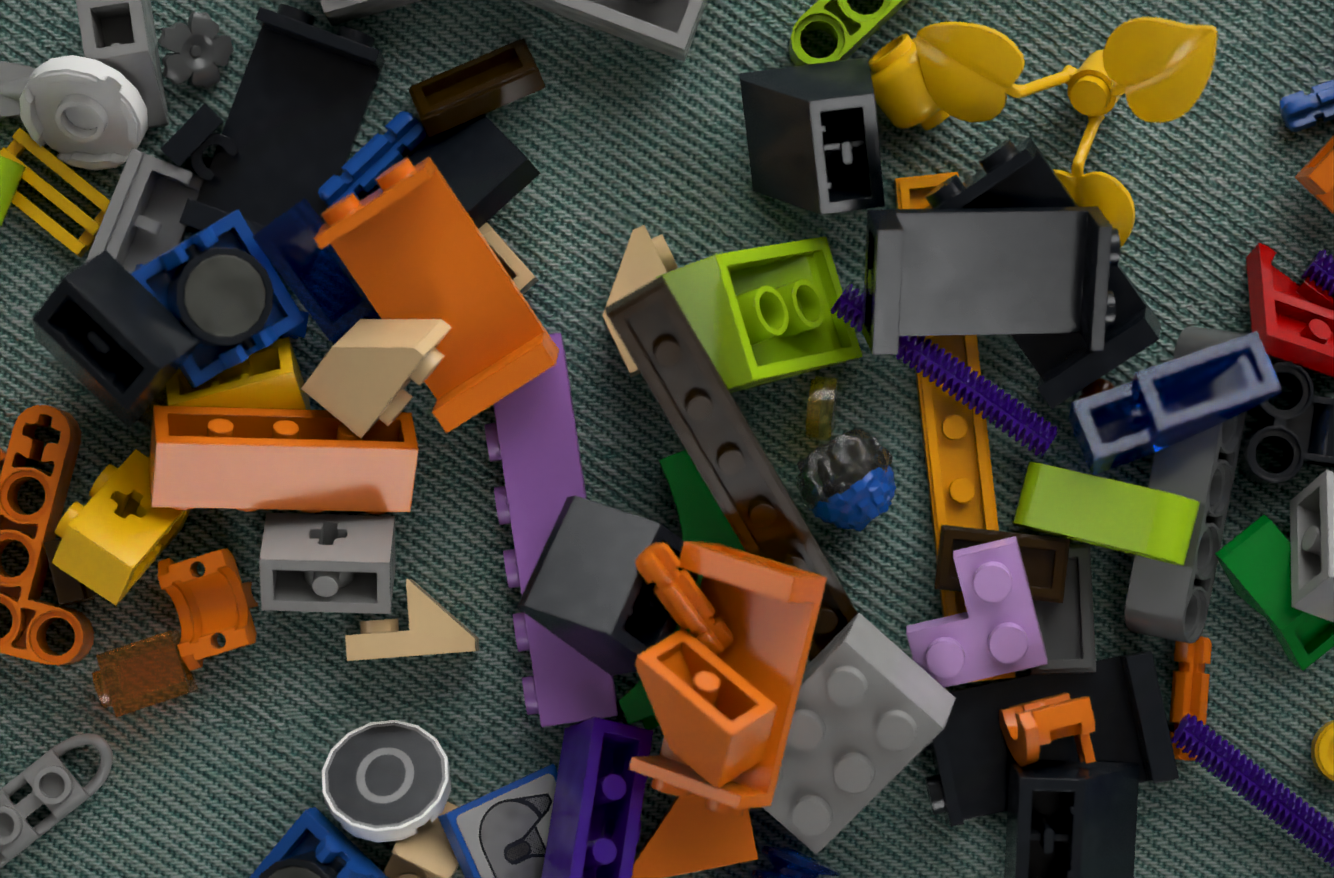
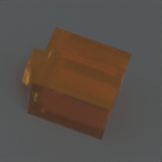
M179 630L167 631L96 655L100 670L94 671L92 677L96 693L104 708L112 706L115 716L121 717L198 692L192 670L189 671L179 653L177 646L181 640Z

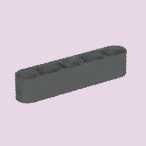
M1187 326L1182 330L1177 340L1148 488L1193 499L1200 502L1184 566L1134 556L1124 612L1127 629L1132 633L1185 643H1195L1204 629L1218 563L1215 553L1221 548L1256 367L1257 351L1253 350L1251 334Z

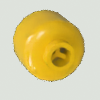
M907 33L902 34L883 46L869 59L868 65L871 69L870 75L875 102L895 127L905 129L920 124L925 131H928L950 116L934 102L927 90L915 38L911 39Z

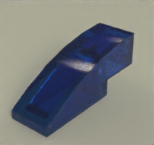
M303 198L252 235V237L328 340L334 345L360 319H381V317L332 245L329 244L320 249L315 242L314 237L321 226L324 225V222L306 198Z
M1255 331L1135 372L1132 382L1074 401L1071 404L1069 421L1091 475H1096L1208 430L1276 396L1281 392L1282 388L1259 334Z

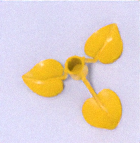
M1156 17L1131 19L1116 27L1108 37L1104 49L1091 53L1079 69L1066 65L1059 73L1022 85L1014 83L1024 69L1025 61L1022 52L1006 35L990 27L966 22L935 23L925 26L917 32L915 44L928 92L943 111L959 120L985 122L1001 113L1006 105L1007 95L1013 98H1023L1064 83L1067 84L1068 97L1072 106L1079 113L1088 116V123L1073 159L1071 173L1057 169L1053 170L1079 207H1099L1112 228H1117L1121 248L1132 233L1135 223V207L1132 197L1119 180L1107 173L1095 171L1084 174V165L1099 125L1104 120L1105 114L1111 111L1123 94L1126 95L1127 103L1134 115L1146 122H1169L1187 113L1203 93L1211 76L1216 57L1217 29L1210 25L1184 24Z

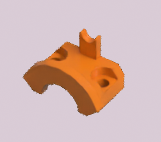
M228 548L219 549L174 563L171 558L158 561V581L161 589L166 591L171 597L178 613L181 626V640L177 646L180 656L189 671L201 668L205 658L256 643L257 632L250 608L258 606V603L252 595V582L242 583L235 557ZM199 562L205 567V572L202 576L197 572ZM220 633L224 635L226 640L223 647L217 642V637Z
M1064 692L999 710V725L1007 747L1014 760L1021 767L1038 762L1041 745L1049 744L1053 740L1067 736H1074L1080 762H1085V764L1096 762L1089 733L1095 732V719L1089 697L1084 696L1071 699L1069 693Z

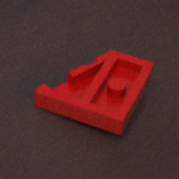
M1258 243L1246 257L1253 350L1334 377V298L1328 295V290L1323 291L1320 284L1316 286V281H1309V276L1298 285L1272 265L1271 261L1277 252L1267 245Z

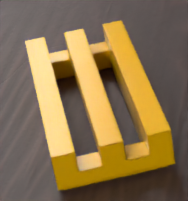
M19 127L12 136L13 141L7 148L3 147L0 150V155L25 166L22 179L82 226L85 231L79 238H76L18 190H16L12 203L73 253L82 257L95 240L110 199L58 159L43 146L41 148L27 132ZM27 149L99 207L101 211L95 219H92L18 159L23 151Z

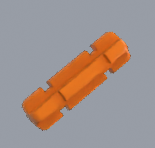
M655 542L636 557L635 564L637 570L648 584L652 581L655 582L654 593L678 626L685 630L689 629L691 631L690 634L715 655L722 653L733 641L732 632L720 616L716 619L713 618L712 615L715 613V608L686 568L679 571L680 560L670 546L664 542L659 544Z
M1200 636L1195 643L1175 641L1174 661L1179 662V670L1173 671L1169 721L1175 723L1174 732L1178 728L1180 720L1188 713L1190 717L1195 715L1197 722L1201 720L1203 725H1206L1210 674L1205 673V664H1211L1212 642L1204 636ZM1169 731L1171 739L1174 736L1173 731ZM1179 741L1176 744L1172 743L1176 760L1195 761L1198 755L1195 758H1189L1191 750L1189 753H1183L1185 745L1181 749L1176 747Z

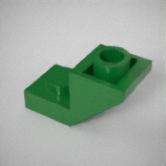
M1262 515L1215 553L1237 595L1267 619L1288 659L1302 671L1334 646V622L1292 607L1291 543L1267 516Z

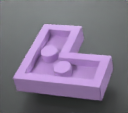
M1013 536L953 551V559L967 612L908 625L906 627V635L913 661L944 688L1048 664L1047 653L1017 537Z

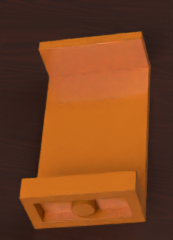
M430 156L413 166L409 158H405L379 175L375 180L380 189L363 200L359 201L355 194L351 193L326 209L321 214L326 223L321 226L314 240L320 249L329 244L332 245L381 319H442L452 327L436 347L445 357L424 381L437 399L432 413L444 431L448 433L555 366L559 349Z
M684 541L679 559V568H686V570L703 575L700 589L715 608V613L712 616L714 619L720 616L733 635L732 643L717 656L777 706V710L762 760L719 789L714 788L672 752L665 736L660 755L632 757L629 770L651 777V787L657 791L684 797L689 796V792L706 797L705 807L709 810L730 816H743L745 808L767 807L772 804L827 577L720 543Z

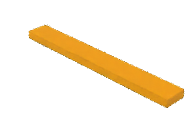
M958 172L895 178L894 188L897 209H925L930 205L925 196L952 176L957 175L959 177ZM977 335L925 336L924 341L932 339L931 345L934 343L939 344L937 350L944 348V355L947 352L952 353L951 359L957 357V364L965 362L964 368L970 366L972 367L971 372L977 371L978 376L981 375ZM916 365L915 374L937 561L941 525L999 531L987 421L986 418L982 419L983 411L975 414L976 406L970 410L968 409L970 402L962 405L963 397L957 401L955 400L957 393L949 396L950 388L945 392L942 391L943 384L937 387V379L929 382L930 374L924 378L922 375L924 370L916 373ZM940 590L943 617L967 612L962 592ZM1015 672L972 682L1014 678Z

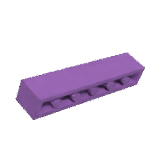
M561 333L550 334V337L559 349L556 365L494 403L496 423L485 424L490 462L502 460L505 486L494 487L499 525L511 524L515 549L503 550L508 587H520L521 595L567 497L575 495L587 499L564 341ZM524 612L513 614L518 652L530 650L533 676L522 677L527 715L539 714L541 727L579 722L592 717L606 718L619 715L613 675H609Z

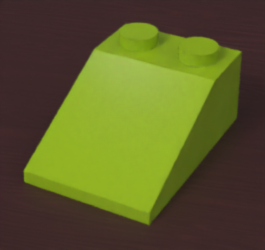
M826 236L715 254L660 275L663 276L730 393L863 357L854 327H850L851 320L845 323L843 320L844 316L839 319L837 312L832 314L830 311L843 293Z

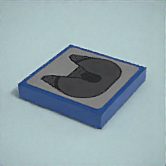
M554 764L541 768L438 816L465 878L542 877L558 775Z

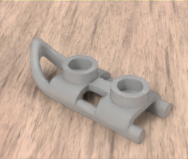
M85 733L72 736L60 742L0 789V868L89 799L104 784L112 767L113 752L103 737L98 734ZM93 745L100 753V765L91 781L82 787L60 760V757L76 747ZM29 783L33 789L32 792L16 805L13 804L9 798ZM42 805H46L51 813L37 825L31 827L27 817Z

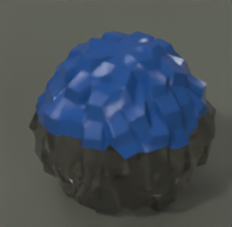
M855 428L837 436L832 441L815 448L805 459L803 458L797 463L800 473L796 477V486L803 498L802 504L824 523L834 524L837 528L862 531L871 520L887 512L892 504L891 500L894 498L896 490L894 471L891 467L893 456L889 450L879 443L876 437H873L863 429Z

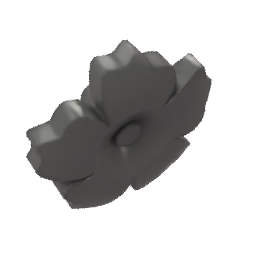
M191 12L188 25L176 22L171 27L162 28V35L158 39V43L165 49L175 52L165 55L162 59L165 66L164 77L169 78L176 85L188 79L190 85L195 87L202 86L205 89H209L220 81V73L216 65L226 66L234 48L230 36L217 35L219 25L212 21L207 12Z

